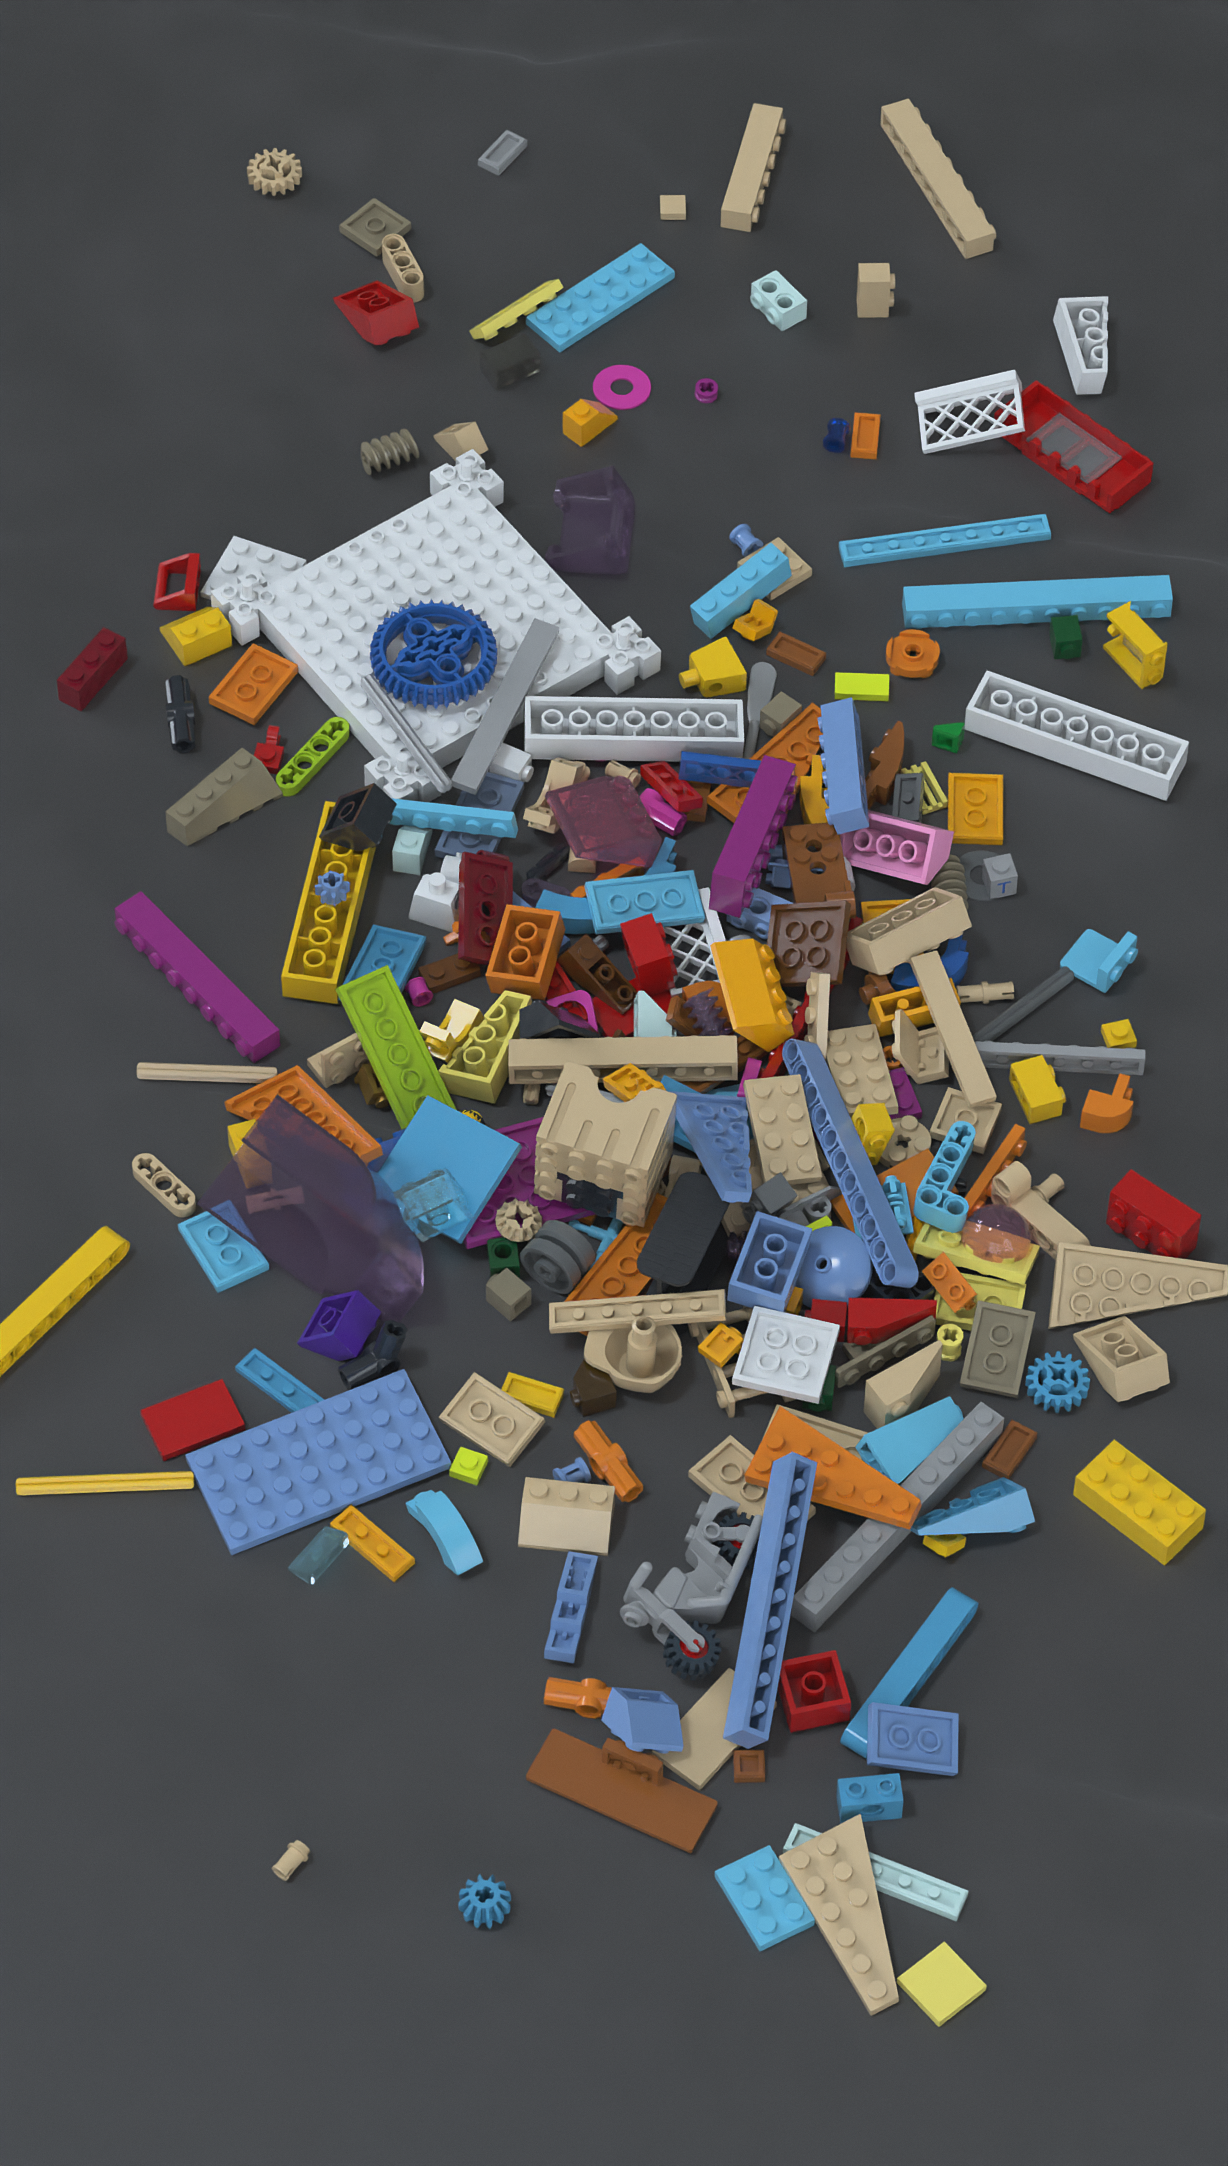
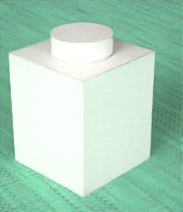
M502 743L490 766V773L522 782H528L534 771L531 754L505 743Z

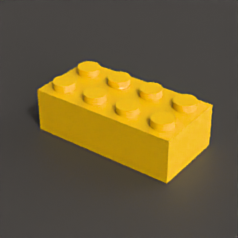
M1115 1439L1075 1477L1073 1495L1164 1566L1203 1529L1206 1509Z

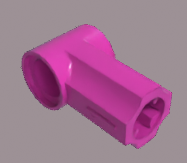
M651 788L645 789L629 807V813L635 821L644 825L650 822L672 836H678L687 822V815L677 812L672 806L666 804L662 796Z

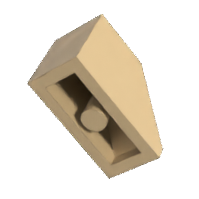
M476 422L453 424L433 435L439 445L455 461L457 457L471 449H474L480 457V454L488 450Z

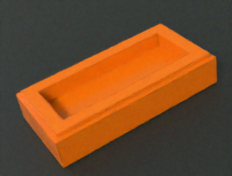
M855 412L851 458L877 459L881 414Z

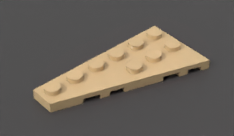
M1059 1242L1057 1244L1048 1329L1227 1296L1228 1265Z
M861 1814L785 1852L779 1856V1861L813 1915L817 1926L863 2004L872 2016L899 2002V1996Z

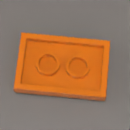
M253 643L208 697L209 704L255 725L298 673V664Z

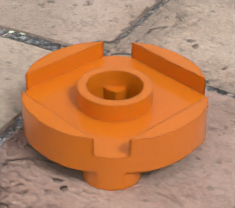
M915 629L899 632V636L894 639L892 637L887 643L886 661L890 666V672L896 676L928 678L939 663V644L936 640L934 643L930 639V635L924 631ZM910 651H916L917 656H909L907 654H910Z

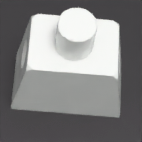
M436 872L431 875H423L413 896L409 919L452 932L453 923L459 921V884L445 880V876L442 873Z

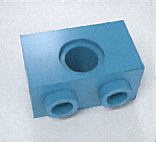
M899 1773L838 1779L836 1798L840 1824L861 1814L862 1822L902 1818L903 1794Z

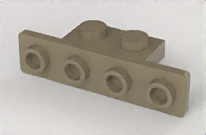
M929 1316L896 1336L878 1344L857 1345L845 1342L842 1346V1351L850 1361L836 1369V1386L841 1388L846 1384L851 1385L865 1373L880 1369L890 1359L903 1356L915 1345L928 1342L935 1334V1318Z

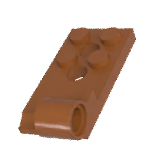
M826 822L782 827L794 903L846 900L851 904L849 919L856 918L854 892L847 877L840 834L837 835L834 825H829ZM810 846H817L821 850L818 852H810L809 850H807V848ZM814 868H821L825 872L822 874H814L811 872V870Z

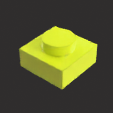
M460 1447L449 1470V1476L477 1486L487 1466L488 1456Z

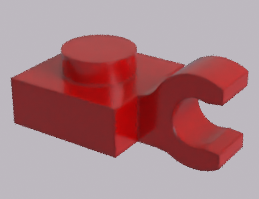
M269 725L266 743L257 742L254 756L262 761L270 774L277 775L284 757V747L279 746L281 735H279L280 727Z

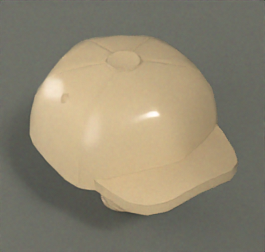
M647 1316L635 1318L632 1322V1328L589 1331L584 1349L586 1362L608 1373L616 1386L643 1393L655 1392L669 1382L679 1370L681 1358L683 1357L680 1338L672 1325L655 1326L654 1320Z

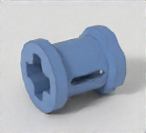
M740 524L730 533V541L740 547L744 557L763 547V542L754 537L748 524Z
M581 1457L576 1458L575 1463L562 1469L555 1468L552 1470L554 1480L578 1483L583 1481L588 1483L591 1481L590 1471Z

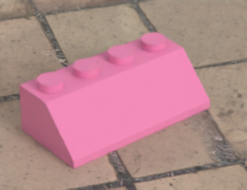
M868 810L870 827L840 834L843 855L852 866L928 885L949 858L954 831Z

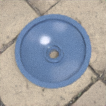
M827 1226L812 1231L810 1247L795 1287L803 1289L802 1303L811 1308L812 1299L847 1302L848 1308L849 1298H861L872 1276V1260L865 1243L854 1232L843 1227ZM826 1260L827 1266L824 1269H820L821 1262Z

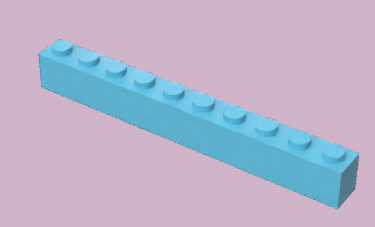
M1169 575L906 586L903 587L902 607L905 628L920 629L927 627L1051 622V617L1078 615L1079 621L1109 620L1106 617L1107 613L1131 601L1130 609L1135 611L1140 618L1171 617L1173 596Z

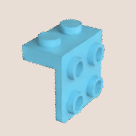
M1087 929L1060 961V968L1067 966L1074 972L1076 978L1106 993L1111 985L1119 980L1128 964L1135 960L1138 954V949L1136 948L1138 936L1128 931L1121 941L1116 943L1092 929Z

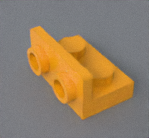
M631 1063L603 1078L604 1087L624 1102L635 1098L640 1090L647 1091L651 1088H659L666 1091L660 1081H655L648 1076L646 1071L638 1069Z

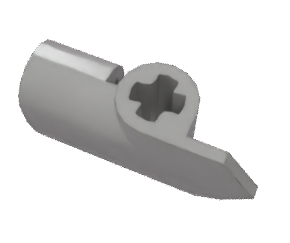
M828 1186L780 1210L776 1217L803 1226H807L826 1215L831 1220L830 1200L838 1197L842 1192L838 1187Z

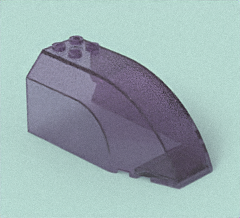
M277 1094L241 1140L243 1142L242 1146L197 1204L312 1290L320 1294L326 1291L333 1295L359 1290L381 1311L378 1317L379 1320L385 1322L393 1319L400 1323L424 1292L422 1252L408 1214L389 1185L370 1164L350 1147Z

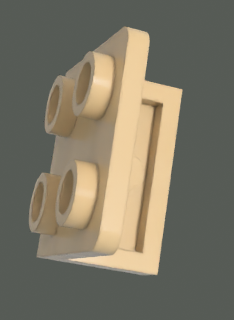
M902 1009L896 1010L895 1020L892 1021V1028L895 1034L892 1053L894 1058L899 1060L904 1066L906 1074L911 1075L917 1085L949 1077V1058L936 1027L918 1031Z

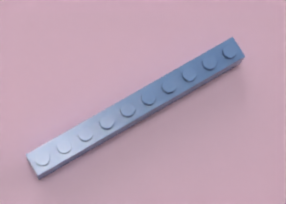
M794 1452L773 1461L723 1734V1739L747 1749L768 1741L817 1468V1462Z

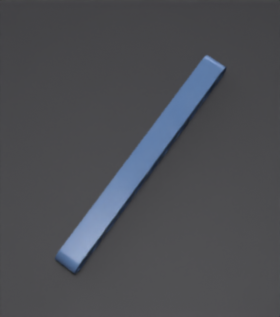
M789 1039L785 1042L782 1049L784 1063L790 1075H801L810 1122L863 1242L867 1247L878 1276L885 1285L912 1288L918 1280L919 1271L822 1052L816 1043Z

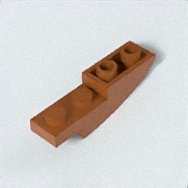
M897 721L892 729H888L885 732L881 745L874 747L869 756L871 770L865 779L868 810L871 809L875 802L886 806L894 792L896 774H901L904 753V727L900 721Z

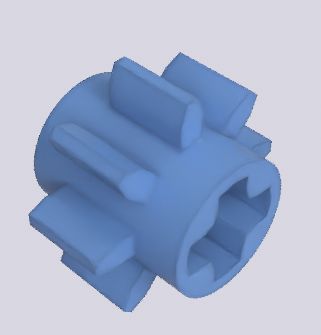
M329 871L323 876L319 875L318 884L315 885V895L321 896V903L336 906L341 901H346V893L350 891V883L344 881V874Z

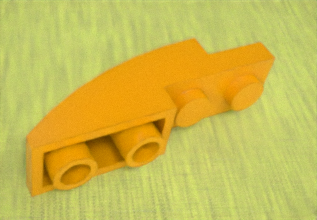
M812 755L811 776H800V809L804 825L828 822L825 809H828L829 806H827L824 797V790H827V788H822V783H824L822 772L826 771V769L822 765L821 755ZM815 846L817 851L821 850L819 847Z

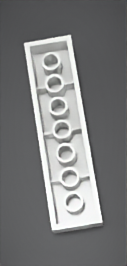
M986 671L966 708L965 730L1167 801L1187 761L1189 741L990 671Z
M525 696L524 752L531 754L532 759L553 760L560 757L566 760L680 762L682 751L743 758L744 724L742 700Z

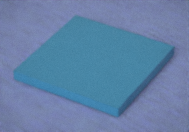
M427 1095L366 1192L370 1196L461 1244L522 1149V1146L507 1136Z

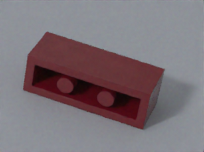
M103 627L57 679L59 701L82 711L128 659L126 638Z

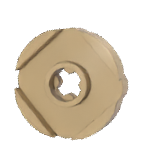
M907 1115L903 1118L892 1119L895 1131L879 1161L884 1166L890 1168V1165L896 1166L927 1148L930 1150L931 1136L929 1131L913 1116ZM898 1141L908 1142V1147L904 1148L902 1145L897 1146L896 1144Z

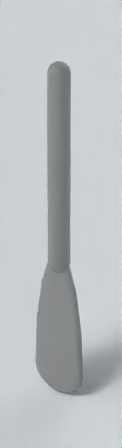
M766 662L754 664L750 672L747 702L749 727L743 754L744 759H750L755 754L760 727V710L771 701L775 687L777 672L771 664Z

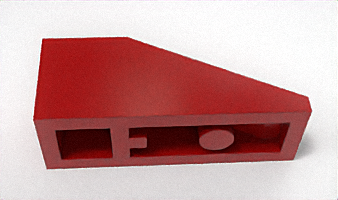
M849 1298L847 1343H855L857 1345L878 1344L896 1336L929 1316H933L936 1320L937 1300Z

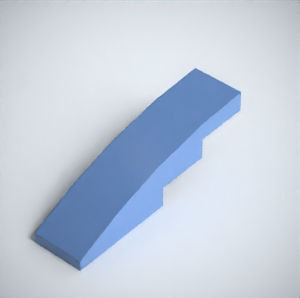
M568 1551L557 1591V1601L551 1618L550 1632L545 1646V1659L574 1663L587 1613L598 1556Z

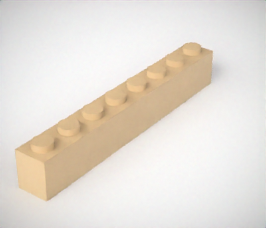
M909 98L882 106L880 125L964 258L968 259L993 251L994 239H996L993 225H989L985 219L983 209L981 207L978 208L972 192L966 189L961 175L957 174L953 169L951 159L945 156L940 142L932 136L930 126L922 120L919 109L913 106Z
M693 1035L683 1037L636 1036L625 1038L509 1039V1084L558 1083L566 1061L589 1067L594 1076L599 1077L598 1083L603 1082V1078L629 1063L640 1070L646 1071L648 1076L655 1081H661L664 1075L676 1081L738 1080L737 1036Z

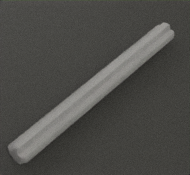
M371 674L362 677L361 687L440 793L451 790L452 781L375 677Z

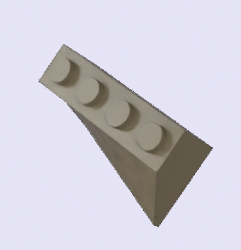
M241 748L165 811L167 832L184 845L189 846L216 832L217 827L227 822L231 824L239 820V816L251 809L254 812L262 808L263 803L273 798L275 801L283 797V793L262 761L244 748Z

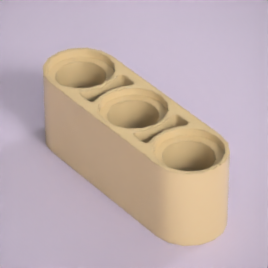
M398 234L386 235L382 240V259L399 292L412 298L413 302L422 300L424 297V276L407 243Z

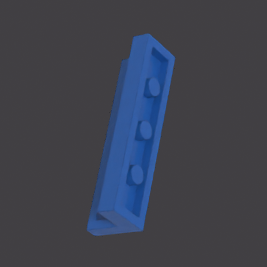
M682 751L679 779L750 788L761 760Z

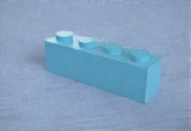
M769 543L690 605L694 624L712 639L734 622L735 619L752 607L754 600H762L792 576L788 557L774 544Z

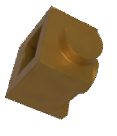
M371 1063L363 1064L354 1081L356 1084H359L366 1104H375L377 1108L389 1106L390 1103Z

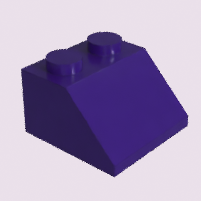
M359 1290L322 1298L297 1344L302 1348L336 1361L356 1358L363 1351V1344L368 1335L376 1328V1321L381 1311Z

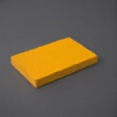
M948 773V830L954 831L952 844H1003V775Z

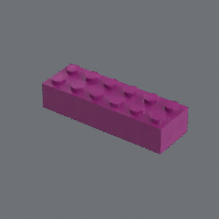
M764 755L713 870L709 909L741 918L744 908H750L754 895L751 891L753 888L758 889L762 878L760 871L762 868L766 869L771 856L769 850L770 848H776L779 839V833L777 832L785 826L788 816L786 811L787 809L792 810L795 803L796 795L792 794V792L795 791L798 782V776L794 775L796 764Z

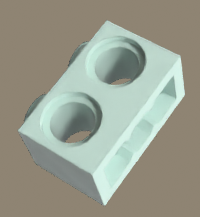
M777 270L752 283L751 303L756 309H760L766 315L768 321L771 324H775L781 331L806 319L807 300Z

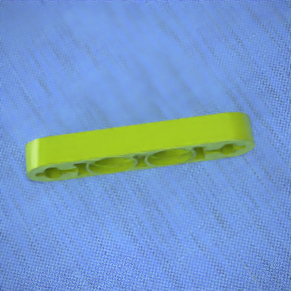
M342 717L330 718L278 772L276 784L282 791L283 796L290 797L296 795L348 740L350 731L349 723L346 719ZM319 744H324L328 746V749L319 752L316 751L314 747ZM304 761L312 764L308 769H301L297 765Z

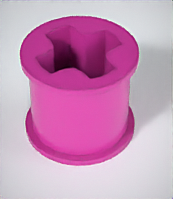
M423 977L413 978L405 986V991L409 993L412 1003L416 1007L426 1005L433 998V993L428 989L426 980Z

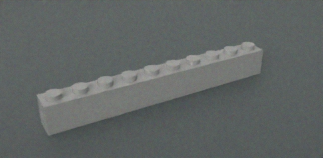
M980 1402L900 1485L921 1500L922 1507L916 1519L929 1513L992 1448L1003 1433L1004 1417L983 1402ZM868 1518L794 1595L791 1616L815 1633L911 1531Z

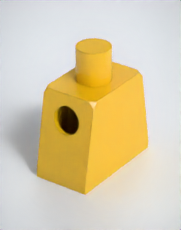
M723 637L692 652L689 655V670L679 673V681L683 688L697 685L702 696L706 698L746 690L747 672L727 637Z

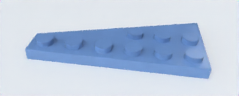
M670 1091L677 1095L675 1117L722 1201L729 1203L749 1202L752 1194L751 1174L749 1173L751 1161L748 1158L750 1141L749 1126H747L748 1111L746 1110V1097Z

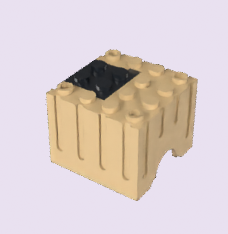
M566 1061L536 1135L535 1156L537 1157L535 1159L534 1193L547 1200L555 1199L564 1202L572 1208H583L593 1211L601 1217L609 1216L621 1220L624 1224L630 1226L638 1225L644 1227L672 1155L677 1095L659 1088H651L647 1091L640 1090L638 1095L630 1101L623 1103L612 1102L600 1093L597 1085L599 1077L594 1076L589 1067Z

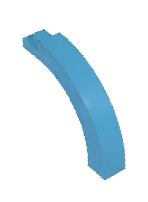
M665 837L655 861L644 875L675 872L676 865L674 863L678 854L673 852L675 840ZM543 890L535 908L560 911L566 929L565 933H595L587 898L570 897Z

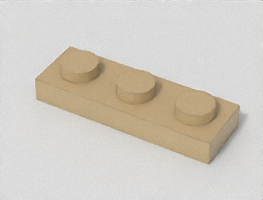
M811 972L810 979L807 980L806 991L809 995V1007L805 1011L808 1035L805 1036L804 1041L816 1043L824 1059H826L830 974Z

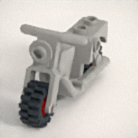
M714 1491L708 1503L701 1502L695 1515L700 1521L697 1526L691 1524L684 1540L689 1543L685 1553L686 1561L695 1570L684 1574L679 1568L673 1567L652 1594L648 1589L641 1587L653 1569L650 1562H643L630 1580L623 1597L625 1605L620 1609V1615L627 1625L639 1627L649 1623L652 1626L654 1636L664 1645L663 1659L667 1658L665 1662L667 1668L673 1666L671 1672L674 1675L678 1671L681 1672L680 1678L684 1680L687 1675H690V1681L696 1680L697 1676L700 1679L705 1678L707 1673L710 1674L719 1659L721 1653L719 1645L721 1641L719 1638L714 1639L716 1635L714 1629L710 1632L707 1631L709 1626L707 1624H716L721 1621L745 1567L748 1570L754 1567L763 1519L761 1515H752L750 1519H747V1513L741 1512L740 1517H738L737 1510L740 1503ZM699 1623H704L702 1628L698 1627Z

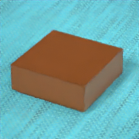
M733 1750L734 1783L765 1782L764 1750Z

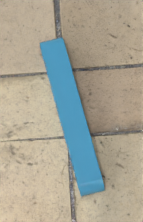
M953 1587L946 1592L849 1723L841 1737L840 1744L867 1759L868 1705L875 1702L908 1707L974 1617L979 1605L977 1601Z

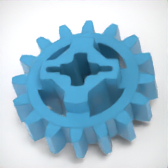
M1057 1351L1055 1357L1052 1358L1048 1352L1045 1353L1043 1361L1035 1358L1034 1366L1028 1367L1025 1386H1028V1396H1034L1033 1403L1036 1405L1043 1402V1410L1045 1411L1050 1406H1053L1055 1413H1059L1060 1407H1064L1068 1412L1071 1411L1072 1403L1079 1407L1082 1398H1087L1090 1386V1378H1087L1088 1369H1081L1082 1361L1080 1359L1075 1362L1071 1361L1072 1354L1062 1358L1060 1351ZM1039 1377L1042 1378L1041 1382L1043 1383V1385L1041 1386L1038 1381ZM1074 1378H1075V1380H1076V1382H1077L1076 1388L1074 1387V1381H1073Z

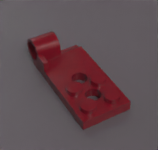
M479 850L476 854L462 853L459 864L458 959L489 965L506 905H513V862H510L507 855L486 850ZM482 904L488 907L490 917L482 912ZM482 930L490 937L489 943L483 940L481 936Z

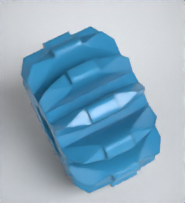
M481 1874L477 1877V1882L467 1880L466 1888L461 1889L459 1892L461 1900L458 1902V1908L460 1912H464L463 1916L466 1922L474 1920L476 1928L481 1923H486L489 1929L492 1927L493 1920L502 1924V1921H504L503 1914H509L510 1912L509 1902L511 1901V1893L505 1891L506 1884L504 1881L495 1883L493 1874L488 1880H483Z

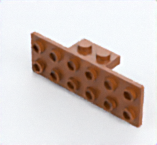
M557 1729L551 1730L526 1773L527 1781L683 1851L693 1852L717 1808L718 1802L663 1777V1762L657 1756L651 1753L631 1750L626 1747L624 1741H615L607 1738L602 1749Z

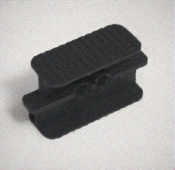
M686 1172L677 1179L637 1259L639 1272L654 1279L646 1295L708 1291L733 1239H729L721 1222L730 1203L722 1201L709 1177L696 1172ZM688 1323L671 1324L675 1328L678 1337L685 1335L689 1330Z

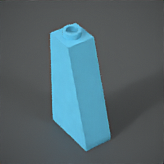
M949 1396L865 1434L855 1448L865 1463L898 1485H901L964 1419L959 1406Z

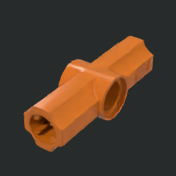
M588 1420L580 1424L579 1428L574 1431V1438L589 1457V1463L595 1475L600 1480L605 1479L609 1486H615V1494L621 1502H631L636 1499L643 1491V1484L629 1467L627 1457L622 1448L617 1443H611L596 1421Z
M549 1677L545 1688L544 1704L573 1709L582 1717L595 1719L603 1715L612 1688L607 1687L603 1681L595 1678H586L581 1682Z

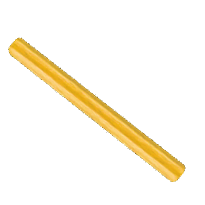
M192 1471L23 1477L16 1479L17 1495L192 1489L194 1487V1474Z

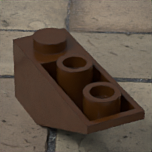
M587 934L557 959V962L575 982L621 1015L634 1005V999L638 993L637 990Z

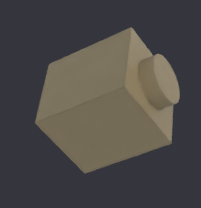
M781 691L760 710V728L767 735L776 736L802 712V705Z
M506 1268L500 1274H494L486 1284V1301L511 1322L531 1305V1288Z

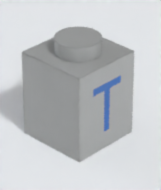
M1010 853L983 859L982 879L990 899L1016 894L1018 875Z

